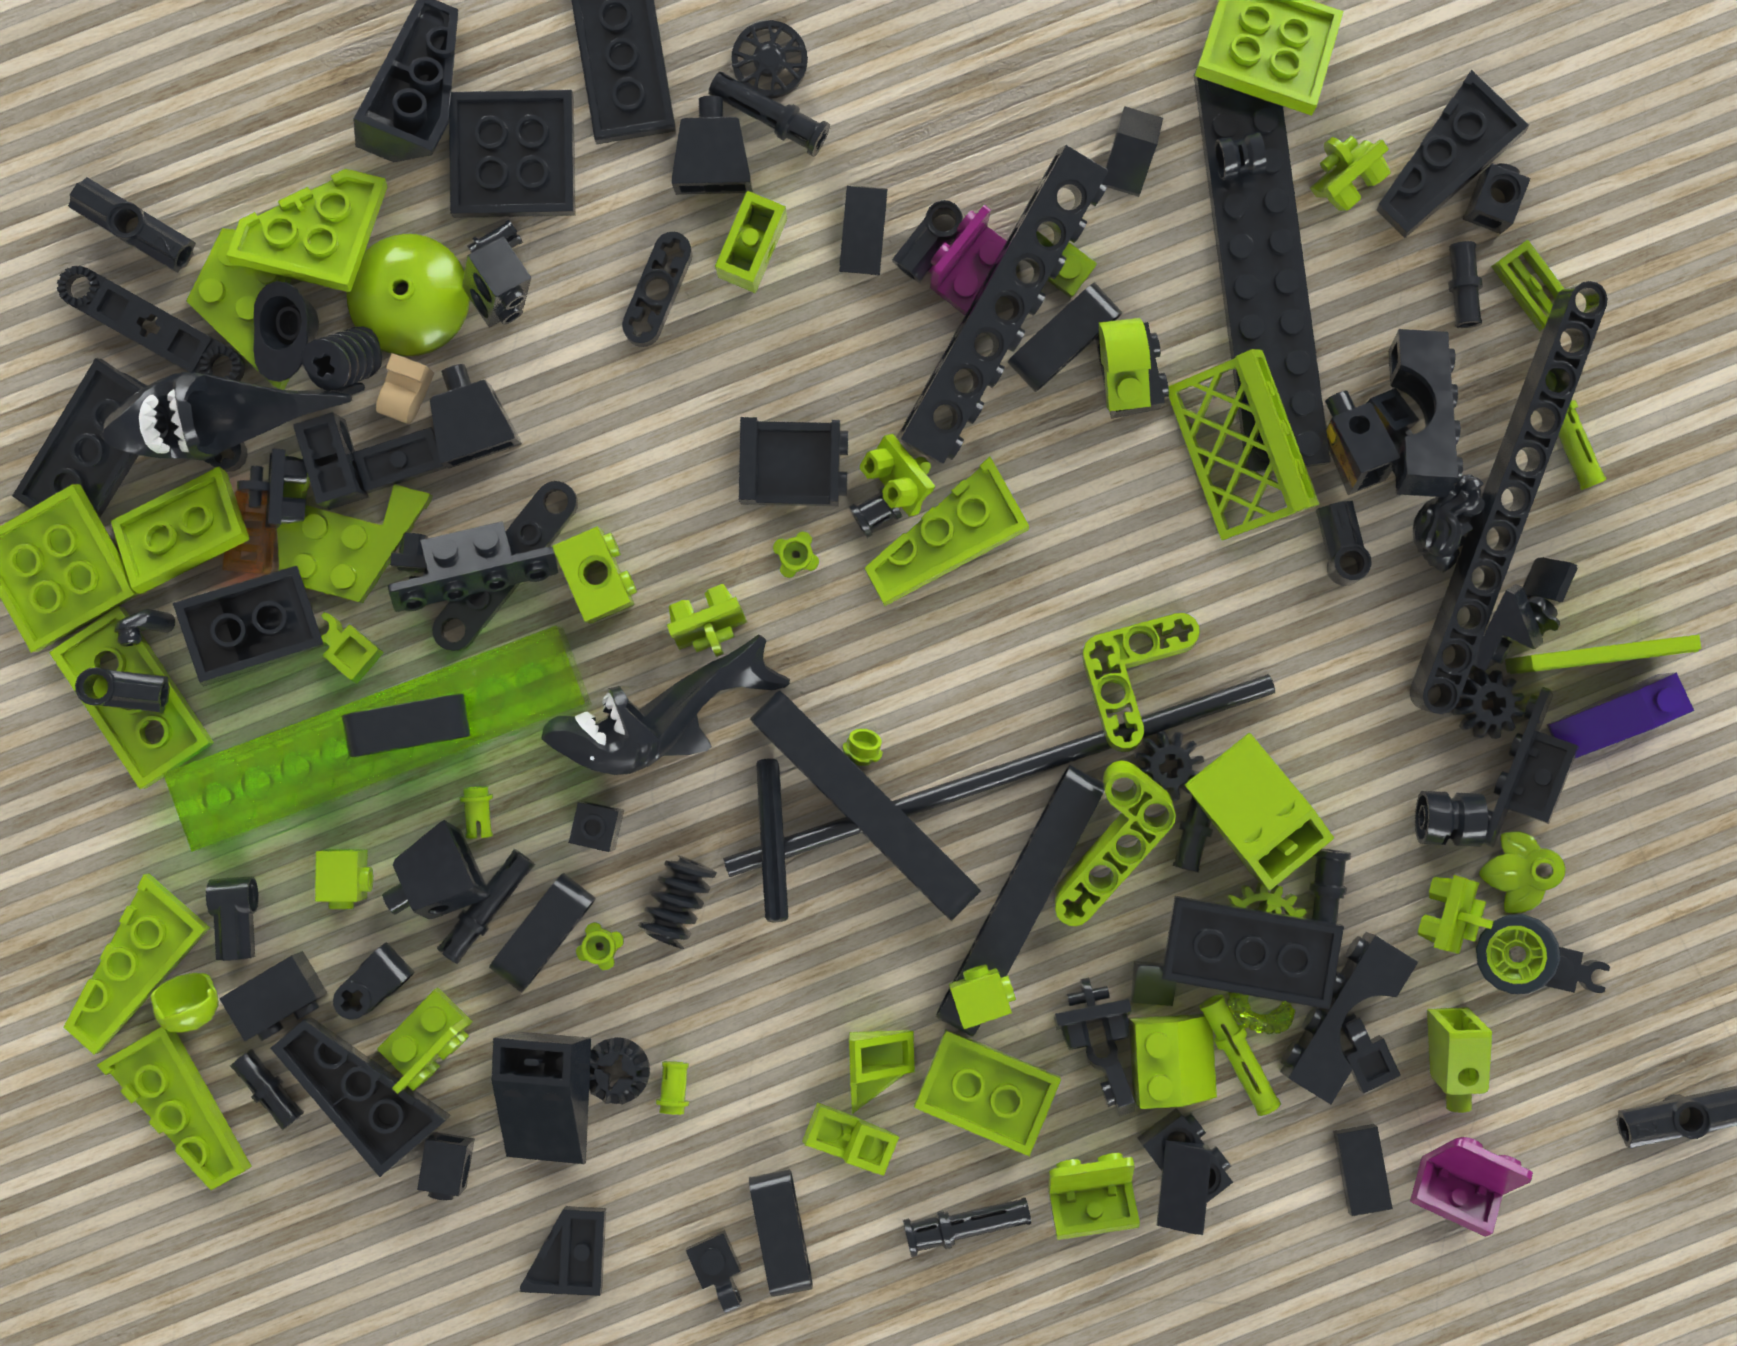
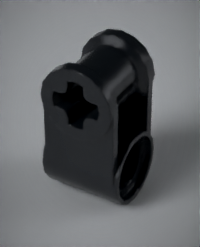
M386 942L375 950L358 967L359 969L336 990L333 997L334 1009L338 1015L345 1019H358L373 1011L386 997L388 998L397 991L415 972ZM359 990L363 994L359 1001L360 1004L352 1007L349 1003L353 997L351 993Z

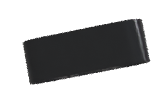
M1094 282L1028 340L1008 360V363L1032 390L1037 392L1096 339L1099 334V322L1115 321L1122 314V311Z
M464 694L448 695L342 715L349 758L471 736Z
M562 873L497 954L489 968L522 993L574 929L596 898L565 873Z
M791 1169L749 1177L752 1205L771 1297L813 1289L809 1258Z

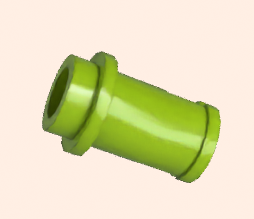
M488 786L463 788L464 796L459 798L460 802H464L465 837L468 839L477 838V821H480L481 838L493 836L489 800L493 799V794H489Z
M663 1061L660 1099H656V1104L660 1105L659 1113L671 1115L684 1114L685 1106H689V1101L685 1100L689 1063Z

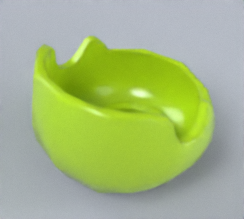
M193 972L176 976L162 983L152 992L150 997L157 1022L163 1029L170 1032L183 1033L199 1029L213 1018L219 1006L218 994L212 979L205 973Z

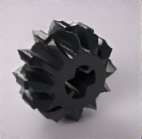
M1476 670L1474 680L1469 677L1466 680L1463 688L1466 692L1462 691L1459 699L1461 707H1455L1451 711L1453 715H1465L1459 727L1462 730H1468L1473 727V736L1475 738H1483L1488 733L1492 739H1497L1501 737L1502 729L1513 731L1516 726L1511 717H1522L1525 714L1522 709L1515 707V702L1522 701L1525 696L1523 693H1511L1517 681L1513 678L1503 681V674L1500 670H1493L1489 676L1484 670ZM1492 698L1494 707L1483 710L1482 701Z
M1161 731L1157 733L1158 746L1151 739H1144L1142 743L1150 753L1147 755L1135 752L1134 759L1145 762V767L1139 769L1162 788L1168 789L1172 801H1177L1180 799L1178 786L1190 794L1184 784L1188 782L1189 777L1193 778L1199 773V771L1192 770V765L1203 763L1204 758L1203 756H1189L1197 746L1194 741L1187 742L1181 748L1182 733L1175 732L1169 744L1166 732ZM1167 754L1170 755L1169 760L1177 761V768L1171 770L1172 776L1167 778V772H1160L1159 764L1165 763V755Z

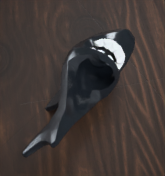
M195 372L175 373L157 380L125 399L106 418L101 437L114 449L144 457L206 460L297 417L349 403L352 401V395L365 390V385L362 382H356L334 391H326L324 389L295 391L259 386Z
M758 634L728 655L708 663L681 679L641 709L627 698L621 686L608 688V693L602 700L604 705L603 712L608 713L605 718L595 723L596 717L592 716L589 712H584L577 716H556L544 726L541 740L576 763L593 771L612 775L631 774L652 765L662 756L691 755L708 751L712 746L699 727L697 714L720 691L736 687L772 691L786 688L790 684V679L766 666L763 659L766 639Z

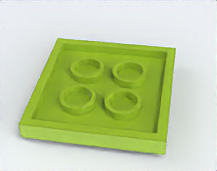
M1218 0L1194 76L1312 116L1319 101L1344 11L1312 0Z
M80 484L70 485L0 526V599L31 653L41 651L139 595V593L131 589L123 560Z

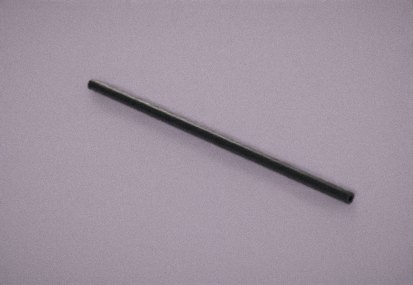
M1267 674L1142 716L1141 719L1144 726L1142 738L1275 694L1273 680ZM1125 723L1119 724L1118 731L1113 734L1115 737L1122 736L1124 742H1130L1131 735L1136 730L1134 727L1127 728ZM1101 730L896 799L893 802L908 817L1112 749V747L1109 746L1104 731ZM843 817L784 837L785 859L862 832L847 817ZM761 845L723 858L729 877L762 867Z

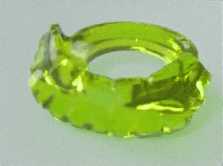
M1228 993L1230 997L1227 999L1228 1008L1236 1022L1242 1023L1244 1028L1270 1035L1285 1032L1292 1025L1296 1013L1292 1003L1282 1001L1269 1014H1258L1251 1010V1005L1248 1001L1249 995Z

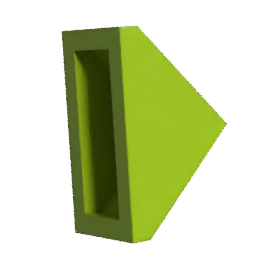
M914 1031L849 1032L852 1114L902 1076L915 1072Z

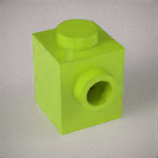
M325 849L316 851L315 902H328V909H354V902L367 899V892L372 891L374 881L372 867H367L368 849Z
M987 965L971 968L963 972L965 979L949 984L963 1029L1012 1014L1009 1002L1016 1000L1009 976L1000 978L996 968L988 970Z

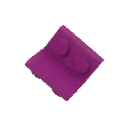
M983 205L977 214L971 210L957 227L959 233L955 238V242L951 246L944 243L930 262L933 264L929 271L932 274L930 289L963 315L969 309L1006 243L1005 239L988 227L991 209L986 205Z

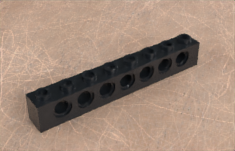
M1068 145L1057 150L896 437L899 441L937 463L944 464L946 458L954 459L964 441V438L959 436L967 422L973 424L983 409L984 402L980 400L987 386L993 388L1005 369V366L1000 363L1007 350L1013 352L1021 342L1025 334V330L1021 328L1028 313L1034 316L1043 303L1046 294L1041 291L1049 277L1055 279L1066 261V257L1062 255L1069 241L1075 243L1082 234L1087 224V221L1083 219L1086 210L1090 204L1095 207L1104 195L1108 185L1103 180L1109 170ZM1060 188L1069 189L1073 193L1075 203L1071 210H1066L1059 205L1057 194ZM1041 224L1048 225L1054 232V241L1050 247L1043 246L1037 239L1036 232ZM1021 260L1030 263L1034 269L1033 279L1028 284L1021 282L1016 276V266ZM1000 297L1008 298L1013 304L1014 311L1008 320H1003L996 314L995 304ZM980 333L988 334L993 341V350L986 357L981 356L975 350L974 342ZM960 369L969 371L973 377V385L966 393L958 391L954 385V376ZM941 405L949 407L953 414L952 423L945 429L937 427L933 420L935 410Z

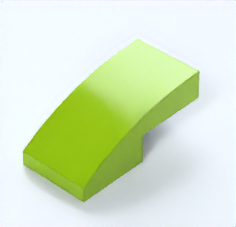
M817 1102L802 1142L805 1146L843 1158L847 1164L884 1176L899 1136L865 1120Z

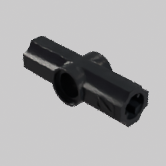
M86 177L83 181L76 183L71 191L68 205L70 209L178 273L180 269L188 265L194 255L193 250L196 243L90 178ZM138 217L137 227L133 231L126 233L127 223L130 219Z
M1737 1086L1689 1096H1682L1680 1094L1670 1095L1661 1102L1618 1110L1616 1121L1619 1134L1622 1136L1625 1146L1634 1148L1681 1137L1698 1139L1709 1131L1737 1126ZM1689 1107V1121L1684 1125H1680L1679 1116L1685 1108Z

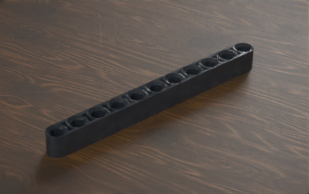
M1586 281L1565 287L1555 298L1481 499L1486 503L1485 507L1472 520L1471 526L1473 529L1468 532L1410 687L1411 701L1421 710L1445 714L1452 711L1459 702L1607 307V293L1603 286L1597 282ZM1578 292L1586 300L1584 312L1580 311L1576 306L1575 299ZM1563 332H1566L1571 338V348L1568 352L1561 346L1560 340ZM1549 371L1554 373L1557 379L1554 391L1549 390L1546 385V375ZM1535 410L1542 417V426L1538 431L1531 424V415ZM1520 450H1523L1528 458L1527 465L1523 470L1516 463V456ZM1506 489H1509L1513 495V503L1509 509H1505L1501 502L1502 494ZM1491 528H1494L1499 536L1498 543L1493 549L1489 547L1486 540L1487 533ZM1477 567H1480L1484 573V581L1476 588L1472 583V573ZM1466 606L1470 617L1467 624L1461 627L1457 620V614L1460 608ZM1452 645L1455 650V658L1452 663L1446 666L1442 658L1443 651L1447 646ZM1434 684H1438L1441 690L1440 698L1437 702L1431 704L1428 700V691Z

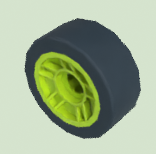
M1524 914L1506 915L1495 920L1492 929L1485 928L1480 934L1476 946L1477 965L1484 978L1496 989L1510 994H1529L1544 987L1556 974L1560 962L1559 943L1552 930L1539 919ZM1520 946L1525 950L1526 957L1523 961H1512L1513 958L1510 952L1512 947Z

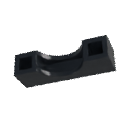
M1399 329L1388 351L1390 386L1408 394L1419 405L1424 415L1425 429L1405 437L1398 450L1401 458L1395 466L1396 495L1447 497L1455 482H1460L1463 474L1462 457H1457L1456 445L1460 439L1461 426L1459 420H1454V408L1458 400L1457 384H1452L1451 377L1455 367V350L1449 348L1448 332Z
M1365 932L1362 937L1357 936L1352 941L1346 952L1347 963L1340 973L1336 971L1330 1010L1313 1007L1303 1022L1302 1027L1305 1031L1298 1043L1292 1042L1281 1058L1283 1067L1280 1072L1330 1105L1353 1070L1343 1054L1340 1043L1341 1027L1346 1015L1356 1004L1374 996L1397 998L1418 964V961L1378 936Z

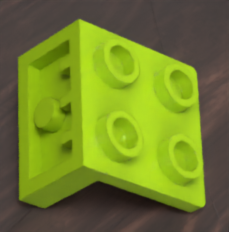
M439 988L434 989L377 1048L403 1075L392 1087L397 1094L407 1087L415 1091L421 1084L423 1085L440 1068L436 1060L440 1057L444 1061L469 1038L465 1030L473 1021Z

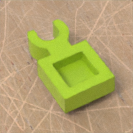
M324 612L321 617L328 622L329 630L326 634L321 635L324 643L322 646L330 647L322 656L347 678L358 684L384 652L352 625L349 624L343 631L341 622L334 616Z

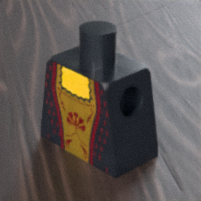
M1347 390L1327 398L1325 403L1332 416L1326 428L1329 451L1347 494L1351 495L1386 481L1401 457L1373 405L1366 403L1355 407Z

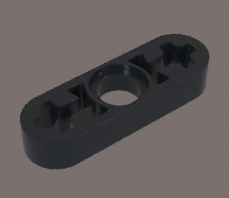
M667 232L657 239L622 322L623 332L627 339L635 346L648 347L658 340L693 257L692 248L688 239L681 233ZM675 243H679L680 251L684 255L682 258L675 256L669 268L671 272L677 273L673 278L666 271L655 269V266L658 264L664 269L668 260L666 252L663 251L664 248H672ZM654 279H662L669 284V292L662 300H652L646 294L647 285ZM642 301L649 308L661 311L659 315H656L651 310L647 322L652 330L650 333L642 332L641 336L638 337L632 323L634 321L641 322L645 315L644 307H638Z

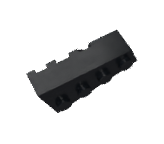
M312 1017L300 1022L270 1048L379 1177L451 1116L416 1090L412 1091L409 1087L397 1094L392 1087L400 1080Z

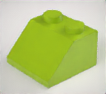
M1204 1014L1129 1018L1133 1098L1140 1109L1184 1107L1217 1098L1213 1030Z

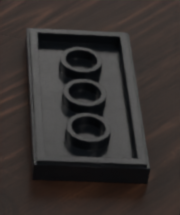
M571 0L596 145L675 132L676 126L655 1Z
M95 358L12 496L27 507L32 508L70 485L80 484L100 519L139 456L112 448L101 437L106 418L125 399L144 387L103 359Z
M1174 896L1161 980L1330 1010L1344 926L1337 923Z

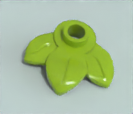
M1521 831L1502 833L1500 841L1504 854L1489 860L1481 868L1479 875L1491 887L1500 891H1506L1504 898L1505 912L1513 914L1523 913L1537 907L1542 902L1545 891L1555 888L1562 882L1566 871L1565 864L1558 853L1551 849L1540 848L1533 836ZM1539 864H1550L1552 866L1551 873L1545 877L1537 875L1536 868Z

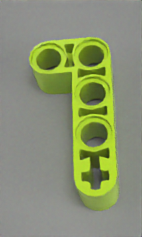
M1128 761L1113 762L1107 767L1103 776L1107 800L1121 814L1055 888L1056 915L1062 923L1068 926H1079L1087 922L1170 831L1175 823L1176 814L1169 793ZM1122 777L1129 778L1134 782L1132 788L1124 792L1117 791L1112 787L1114 781ZM1152 804H1161L1166 807L1165 812L1158 817H1149L1144 813L1146 808ZM1127 834L1134 835L1139 839L1134 846L1128 848L1117 844L1118 839ZM1099 865H1104L1111 869L1108 875L1101 878L1094 877L1090 874V871ZM1079 896L1081 900L1080 904L1074 902L1079 898ZM1066 899H1069L1070 901H1073V902H1071L1069 905H1067V904H1066Z

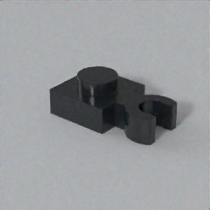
M1559 947L1560 962L1556 974L1545 986L1575 993L1577 981H1579L1580 985L1586 990L1604 993L1606 987L1594 984L1591 980V975L1597 969L1609 971L1610 966L1597 960H1588L1581 964L1584 952Z

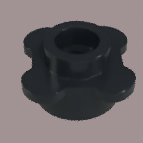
M1542 597L1529 598L1528 600L1541 635L1543 636L1548 630H1558L1560 621L1556 618L1558 615L1556 607Z

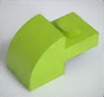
M1141 318L1099 322L1101 364L1104 366L1107 409L1109 411L1151 407L1148 369H1151V361L1143 321Z

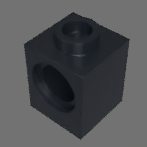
M1492 163L1480 174L1463 220L1499 234L1503 233L1513 225L1531 178L1521 175L1520 170L1512 165L1504 163L1496 165ZM1491 188H1497L1503 192L1505 203H1499L1493 199Z
M588 801L578 802L568 843L606 852L614 851L624 810Z
M433 1132L425 1140L417 1190L427 1191L430 1198L437 1200H452L454 1196L459 1197L467 1188L475 1138Z

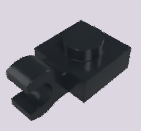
M1354 1013L1346 1016L1342 1029L1353 1048L1343 1052L1353 1068L1351 1073L1359 1090L1362 1093H1366L1401 1076L1384 1038L1378 1035L1370 1039L1360 1017L1357 1018Z
M1115 1041L1107 1042L1110 1053L1105 1058H1098L1094 1054L1092 1046H1087L1086 1055L1088 1062L1092 1067L1105 1073L1106 1081L1101 1082L1100 1086L1107 1106L1115 1105L1119 1117L1134 1112L1135 1101L1122 1065L1119 1063L1118 1048Z
M724 1230L687 1247L686 1253L702 1289L714 1284L719 1302L725 1313L740 1307L742 1298L732 1276L741 1272L742 1268L726 1231Z

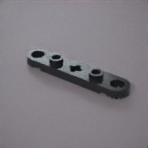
M72 266L65 269V272L59 275L61 276L57 281L59 296L72 307L190 373L214 375L212 370L214 362L220 357L227 356L232 361L233 367L231 368L232 372H229V376L226 375L225 378L237 381L242 380L245 373L244 361L236 351L89 268ZM80 277H87L90 281L89 285H91L89 287L90 292L86 293L87 296H82L83 298L78 297L77 299L73 297L71 293L73 282ZM158 317L155 324L160 327L157 334L149 333L145 337L147 330L142 327L144 321L152 322Z
M551 481L544 484L505 531L512 555L550 547L578 509L576 493L569 485L561 481ZM553 491H562L568 498L567 507L561 513H550L546 508V498ZM520 583L510 585L501 591H484L468 595L459 601H449L433 623L432 633L436 643L450 651H461L468 648ZM451 619H459L465 626V634L457 642H450L444 637V626Z

